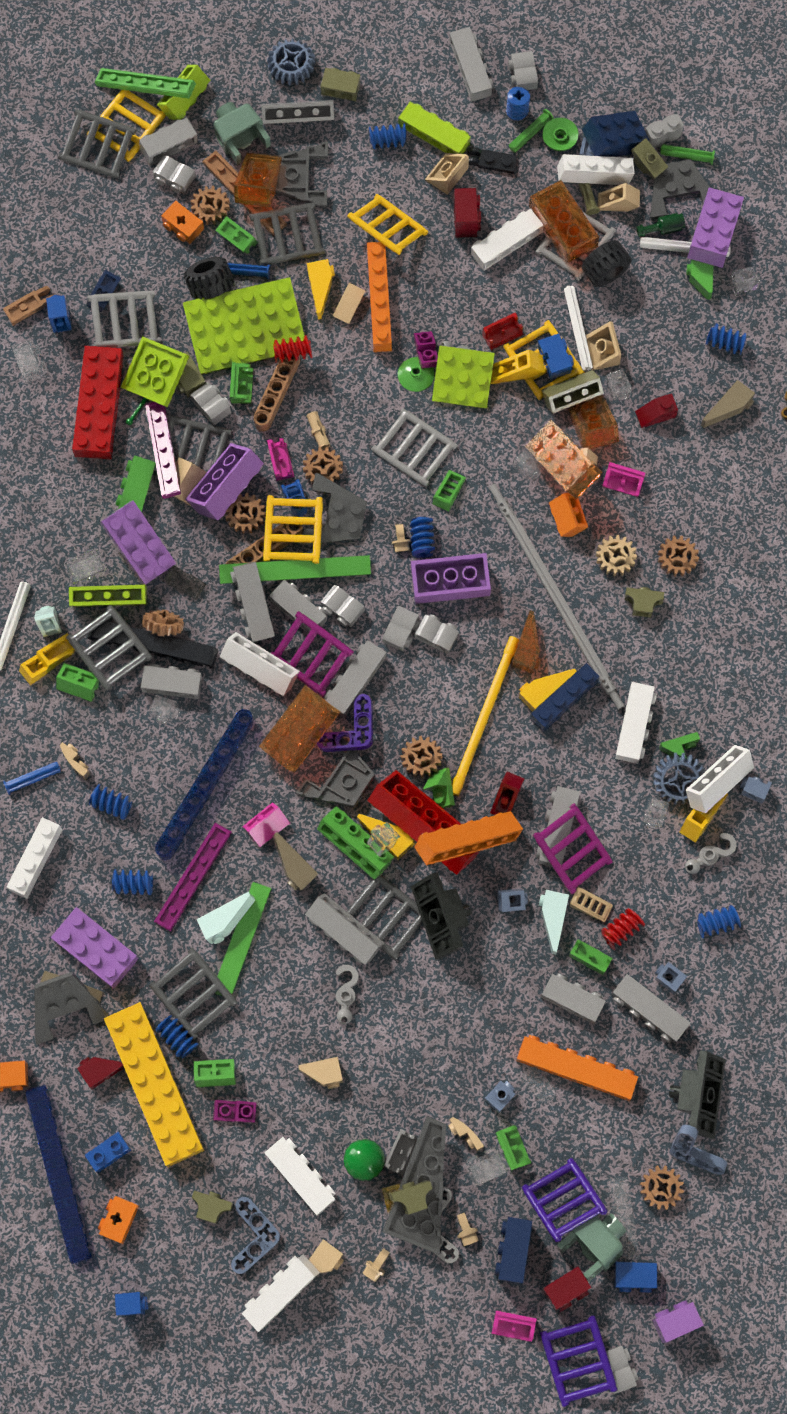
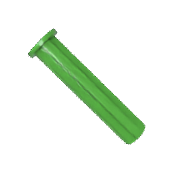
M544 109L543 113L509 144L510 150L516 153L550 120L554 119L551 112Z
M662 144L660 154L708 162L713 165L715 151L709 152Z

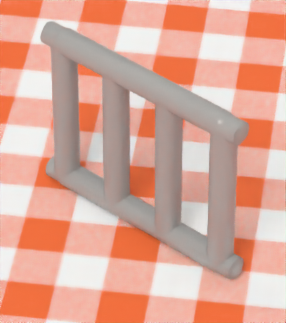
M572 203L538 246L535 254L539 256L542 254L575 275L574 278L579 281L585 274L582 268L577 269L546 249L548 245L553 241L584 261L588 255L557 236L560 229H566L595 249L609 242L614 236L616 229L613 227L609 229L579 210L575 203ZM573 214L605 234V236L598 242L568 223L567 220Z
M155 291L88 295V302H91L96 341L93 346L111 348L138 346L141 338H139L135 299L142 298L146 299L150 337L148 339L161 344V339L157 335L153 304ZM116 300H127L132 339L121 340ZM109 301L114 340L103 341L98 302Z
M402 408L399 418L377 446L374 445L371 450L418 483L427 487L430 482L428 480L452 449L455 450L458 445ZM406 419L415 424V427L394 454L390 455L383 449ZM424 430L430 434V437L411 462L405 465L399 461V458L419 432ZM439 440L446 446L424 475L421 476L414 469L434 442Z

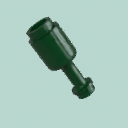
M682 213L662 216L658 218L656 224L644 227L642 224L637 226L638 237H645V234L660 231L662 235L678 232L685 228V219Z

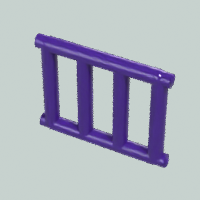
M573 1158L568 1159L567 1164L529 1186L527 1184L522 1186L524 1194L555 1242H559L562 1239L561 1236L600 1213L605 1215L608 1212ZM571 1170L576 1176L572 1181L539 1200L534 1194L535 1191ZM582 1185L586 1191L584 1194L547 1215L543 1208L545 1205ZM592 1200L596 1207L556 1229L552 1221L586 1201Z
M590 1316L587 1321L552 1332H540L562 1407L569 1405V1402L608 1390L610 1392L618 1390L595 1316ZM591 1329L594 1341L554 1353L551 1340ZM597 1349L600 1362L560 1373L557 1361ZM600 1370L604 1371L607 1382L566 1393L563 1381Z

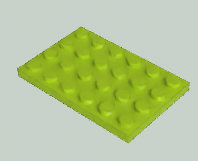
M290 277L225 292L211 299L205 300V298H202L201 300L199 298L183 302L201 375L232 368V362L248 364L274 358V340L277 339L278 343L281 344L283 338L286 343H288L291 337L294 342H296V337L298 336L301 341L304 338Z

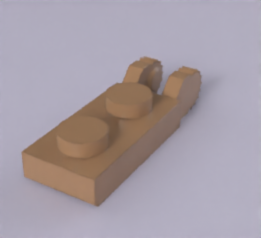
M44 286L37 291L34 290L4 307L3 310L13 326L47 306L46 298L40 300V297L50 292L49 286Z

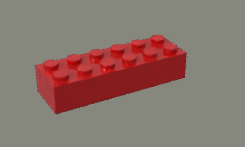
M84 347L72 446L75 457L112 460L124 359L122 348Z
M397 770L381 781L367 800L416 842H418L419 836L425 832L431 833L440 828L446 829L455 824L461 825L459 821ZM480 851L441 862L457 875L476 858Z

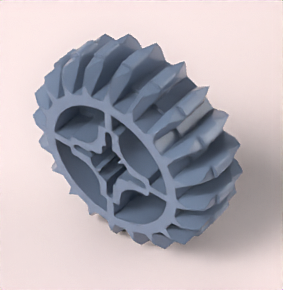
M285 38L284 43L279 41L278 46L273 45V51H269V57L267 58L268 70L271 76H275L276 81L281 80L283 85L286 81H288L289 86L294 81L298 85V80L304 83L305 78L309 79L310 73L314 72L315 55L312 53L311 47L308 48L306 43L302 44L300 39L295 42L292 38L291 42H288ZM283 55L284 59L277 64L278 59ZM305 59L306 61L301 68H299V64H301L302 61Z
M674 753L673 759L667 755V762L661 759L660 763L662 766H656L658 772L653 774L657 778L653 781L654 785H659L656 787V791L661 792V798L667 796V802H670L673 798L674 804H678V800H682V804H685V799L688 798L684 789L685 785L692 782V780L696 781L705 773L701 772L704 767L703 765H698V759L692 761V755H689L687 759L685 758V753H682L681 757ZM680 765L691 768L694 773L683 771ZM675 766L674 773L664 778L665 773ZM678 771L682 776V786H680V783L677 780ZM665 784L676 786L679 792L672 791Z

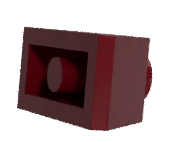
M671 393L651 400L636 410L635 413L640 427L644 428L676 418L678 408Z
M508 771L506 772L490 811L491 814L512 812L525 778Z
M87 1057L79 1063L80 1066L77 1068L89 1088L93 1090L124 1069V1066L119 1061L97 1057L90 1059V1057Z

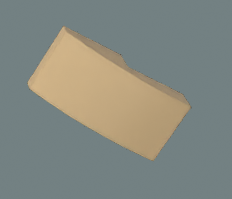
M349 283L333 316L350 324L365 290Z
M62 742L60 747L71 767L86 780L90 775L87 770L89 767L80 760L77 763L80 757L77 753L78 750L73 745H65Z
M454 1117L449 1120L451 1124L448 1127L454 1136L458 1135L461 1138L467 1134L468 1138L465 1140L471 1150L475 1148L477 1152L484 1148L480 1139L468 1126Z

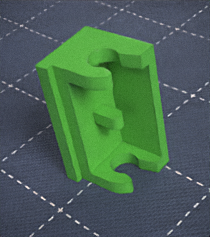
M227 216L215 230L246 254L250 252L249 248L251 246L255 247L258 243L255 237Z
M232 362L231 403L251 404L253 368H251L250 364Z
M66 663L63 664L56 677L57 690L91 702L94 698V691L99 686V681L93 673Z
M579 939L569 954V957L601 975H604L613 959Z
M234 1059L194 1061V1081L196 1087L236 1085Z
M516 1125L495 1133L510 1171L531 1164Z

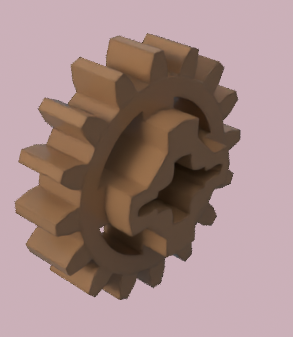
M205 186L204 191L199 188V194L194 193V199L190 201L193 214L199 217L200 220H205L206 225L210 221L214 225L216 220L222 222V216H228L227 211H230V201L227 198L226 192L222 193L221 188L215 190L214 186L211 189Z
M319 447L317 452L314 449L311 450L312 455L306 454L307 460H303V465L305 466L303 467V473H306V479L311 478L310 484L314 483L315 473L324 476L334 482V479H340L339 474L343 473V469L340 468L343 467V461H340V455L335 456V450L329 452L328 447L325 448V451Z
M248 493L245 494V497L239 494L238 499L225 512L227 514L225 516L226 521H230L228 523L229 527L235 526V532L241 529L242 534L246 530L252 533V528L258 530V523L263 524L262 518L266 517L265 512H262L265 510V506L261 505V499L256 500V495H252L250 498ZM236 508L237 512L234 514L235 516L233 517V511ZM256 510H257V511H258L257 517L254 518V515H253V514H254V513L256 512Z
M673 536L672 541L667 538L665 544H661V550L658 551V555L661 557L658 558V563H663L661 569L667 568V574L672 571L674 577H676L677 573H680L683 577L685 571L690 574L691 568H696L697 564L695 562L699 560V557L696 555L699 550H694L695 543L689 544L690 538L684 541L683 536H680L679 539ZM667 550H668L669 553H670V556H669L668 558H666V551H667ZM675 554H677V555H680V554H681L682 557H681V558H680L679 556H678V557H675ZM688 554H690L691 556L690 562H688V559L686 557L688 556Z
M157 610L150 611V613L146 612L143 615V627L147 631H152L153 634L170 636V634L176 635L183 631V618H180L179 615H174L173 612Z
M419 736L417 741L413 737L412 743L406 742L407 748L401 749L403 755H400L401 761H403L402 767H407V773L413 771V777L420 774L421 778H424L425 773L430 777L431 771L437 772L436 766H441V761L439 760L443 759L442 753H439L441 752V747H436L435 740L430 743V737L423 740L422 736ZM429 749L433 751L434 756L429 753ZM409 758L414 761V765L410 763Z
M656 1166L655 1172L649 1169V1176L645 1174L642 1176L646 1181L640 1183L644 1187L640 1194L646 1195L643 1201H651L649 1207L656 1204L657 1210H660L661 1206L668 1210V1204L674 1207L676 1206L674 1200L681 1201L678 1194L684 1193V1190L680 1189L679 1186H682L684 1182H678L677 1179H679L680 1174L673 1175L675 1169L667 1171V1166H664L660 1170L659 1166ZM658 1174H664L669 1176L670 1178L661 1179L660 1176H658ZM650 1180H652L653 1190L649 1192L648 1186ZM658 1183H660L661 1185L665 1184L667 1186L665 1188V1193L663 1191L659 1192L657 1190V1188L659 1187ZM674 1184V1185H675V1193H674V1195L672 1196V1193H671L670 1191H671V1185ZM660 1196L663 1197L666 1201H657L654 1199V1197Z

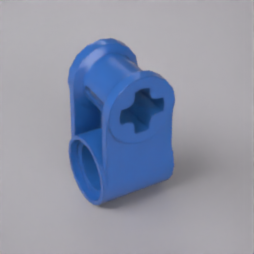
M296 479L294 483L281 485L285 499H305L299 479ZM289 506L292 514L296 517L304 516L308 510L307 507L295 508L294 506Z

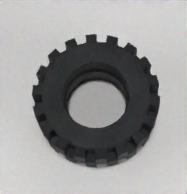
M613 240L593 250L586 257L581 268L595 287H601L619 278L628 269L632 259L618 240Z
M210 257L200 260L190 266L184 273V279L194 299L200 298L202 300V298H205L206 300L217 297L229 290L234 283L228 262L222 257Z

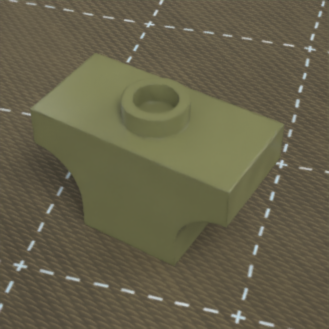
M647 138L631 150L634 155L633 162L643 174L650 175L652 179H655L668 168V165Z
M627 587L624 600L632 604V615L651 618L653 608L656 605H662L664 592L652 591L647 587L639 589Z
M427 1180L414 1184V1181L403 1184V1189L388 1193L392 1202H400L405 1214L409 1215L428 1208L426 1195L432 1189L431 1182Z
M194 1190L192 1199L198 1204L196 1218L217 1224L222 1213L226 1211L231 1212L234 1204L220 1199L221 1195L214 1192H209V1195Z

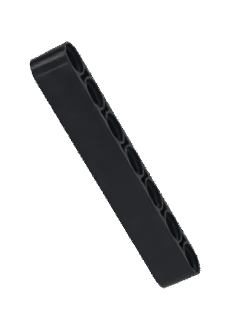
M105 621L88 633L87 638L91 641L93 639L98 640L118 624ZM130 627L150 653H154L155 656L173 658L172 660L184 663L188 661L193 665L201 667L205 665L209 666V669L214 668L218 649L213 646L167 635L158 636L157 633L153 634L150 631ZM122 631L106 644L118 645L117 647H120L129 638Z

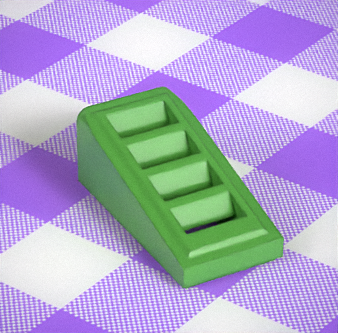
M449 470L435 493L432 504L449 512L466 477ZM449 478L458 481V484L449 481ZM446 484L455 489L453 490L451 488L446 487ZM445 491V492L451 494V496H448V495H446V494H444V493H442V492Z

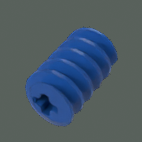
M514 87L508 92L506 113L512 120H522L529 113L530 93L526 89Z
M405 123L402 129L399 124H396L395 129H393L392 125H389L388 130L382 125L381 131H379L377 126L372 131L369 126L372 148L376 149V145L379 144L380 149H383L384 143L387 148H390L391 143L396 148L398 142L404 147L406 141Z
M716 323L714 327H711L705 344L707 345L712 341V347H715L719 343V349L726 346V351L728 352L733 348V354L740 350L741 356L746 342V333L740 337L737 330L733 335L732 328L725 332V326L719 330Z
M417 517L411 520V548L413 549L412 556L415 558L432 557L430 552L434 551L435 547L430 545L434 544L435 540L429 539L434 536V533L429 532V530H433L434 526L428 524L433 522V518Z
M98 784L91 794L89 805L92 803L94 809L99 806L100 811L106 809L107 814L113 812L114 817L120 815V818L125 820L133 803L132 801L129 802V796L127 795L122 799L121 792L114 796L115 790L108 794V787L101 791V784Z
M114 869L112 890L114 891L115 889L116 893L120 894L123 889L126 895L130 889L133 895L137 893V890H139L140 895H143L146 890L147 894L151 895L153 892V873L149 876L148 870H146L144 876H142L140 870H138L136 875H133V871L130 870L129 874L126 875L125 870L122 869L121 874L118 875L117 870Z
M732 905L728 906V911L725 907H722L720 912L714 909L713 915L710 911H707L705 916L702 913L698 914L697 924L702 939L704 938V932H707L710 937L712 936V930L718 935L719 928H722L725 933L727 932V926L732 931L735 924L741 928L739 915Z
M170 1015L157 1026L155 1031L157 1033L162 1032L160 1037L162 1039L167 1038L165 1043L167 1045L172 1044L170 1048L172 1051L177 1050L176 1057L182 1056L184 1058L198 1046V1042L191 1044L193 1036L186 1038L188 1030L181 1032L183 1024L176 1026L178 1018L171 1020L172 1015Z

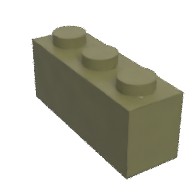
M591 370L542 389V394L546 407L552 413H556L602 395L604 391L600 377Z

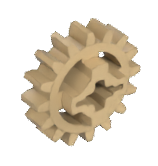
M619 535L616 536V539H613L612 536H609L608 541L603 539L602 545H598L597 549L599 551L596 552V557H599L596 563L602 564L600 569L606 568V574L608 575L611 571L613 576H616L617 572L623 576L624 570L630 572V566L634 567L635 565L633 560L637 559V555L634 554L636 547L631 548L633 542L627 543L626 537L620 540ZM616 553L619 554L617 558L613 557ZM604 555L608 558L609 563L606 562Z

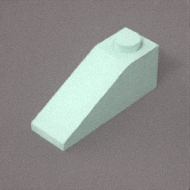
M44 606L35 612V622L43 637L62 633L55 607Z
M546 890L545 895L541 894L538 906H542L541 913L551 952L556 955L569 895Z
M247 892L198 918L197 921L205 939L211 944L222 942L224 937L232 932L254 903V896Z

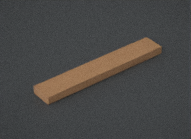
M216 150L202 161L251 214L273 210ZM278 216L280 228L282 230L284 227L287 226V223L280 216ZM271 218L261 219V224L272 236H275Z

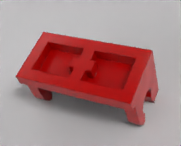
M515 312L484 327L482 336L490 350H493L522 336L523 326L522 324L519 325L518 316Z

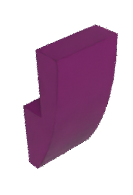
M432 331L414 333V341L421 369L437 367L438 355Z
M214 1100L213 1121L255 1123L257 1102Z

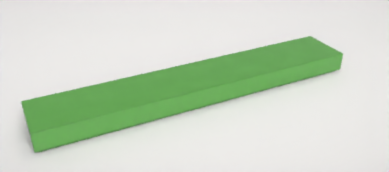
M105 68L100 69L95 80L96 86L188 99L196 85L194 80Z
M255 882L252 883L249 891L254 896L255 901L236 925L217 976L231 994H233L271 892V888ZM217 991V992L214 993V994H217V995L222 996L219 991Z

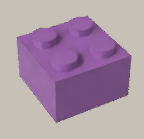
M685 1300L673 1305L675 1310L669 1312L668 1309H665L655 1314L656 1318L652 1321L662 1343H667L704 1326L693 1302L688 1303Z

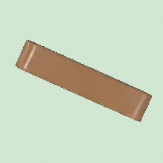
M300 355L299 360L292 359L288 361L287 357L284 358V362L279 360L254 414V423L257 430L264 432L271 427L300 364ZM283 371L289 372L287 375L280 374ZM275 387L282 388L280 391L273 390ZM273 403L274 406L266 407V404ZM260 419L267 420L265 423L258 422Z
M280 524L272 530V534L302 535L303 525ZM293 525L299 526V529L293 531L290 529V527ZM264 536L225 564L247 563L244 561L247 557H252V562H264L263 552L260 551V548L264 546ZM272 541L271 552H279L292 542Z

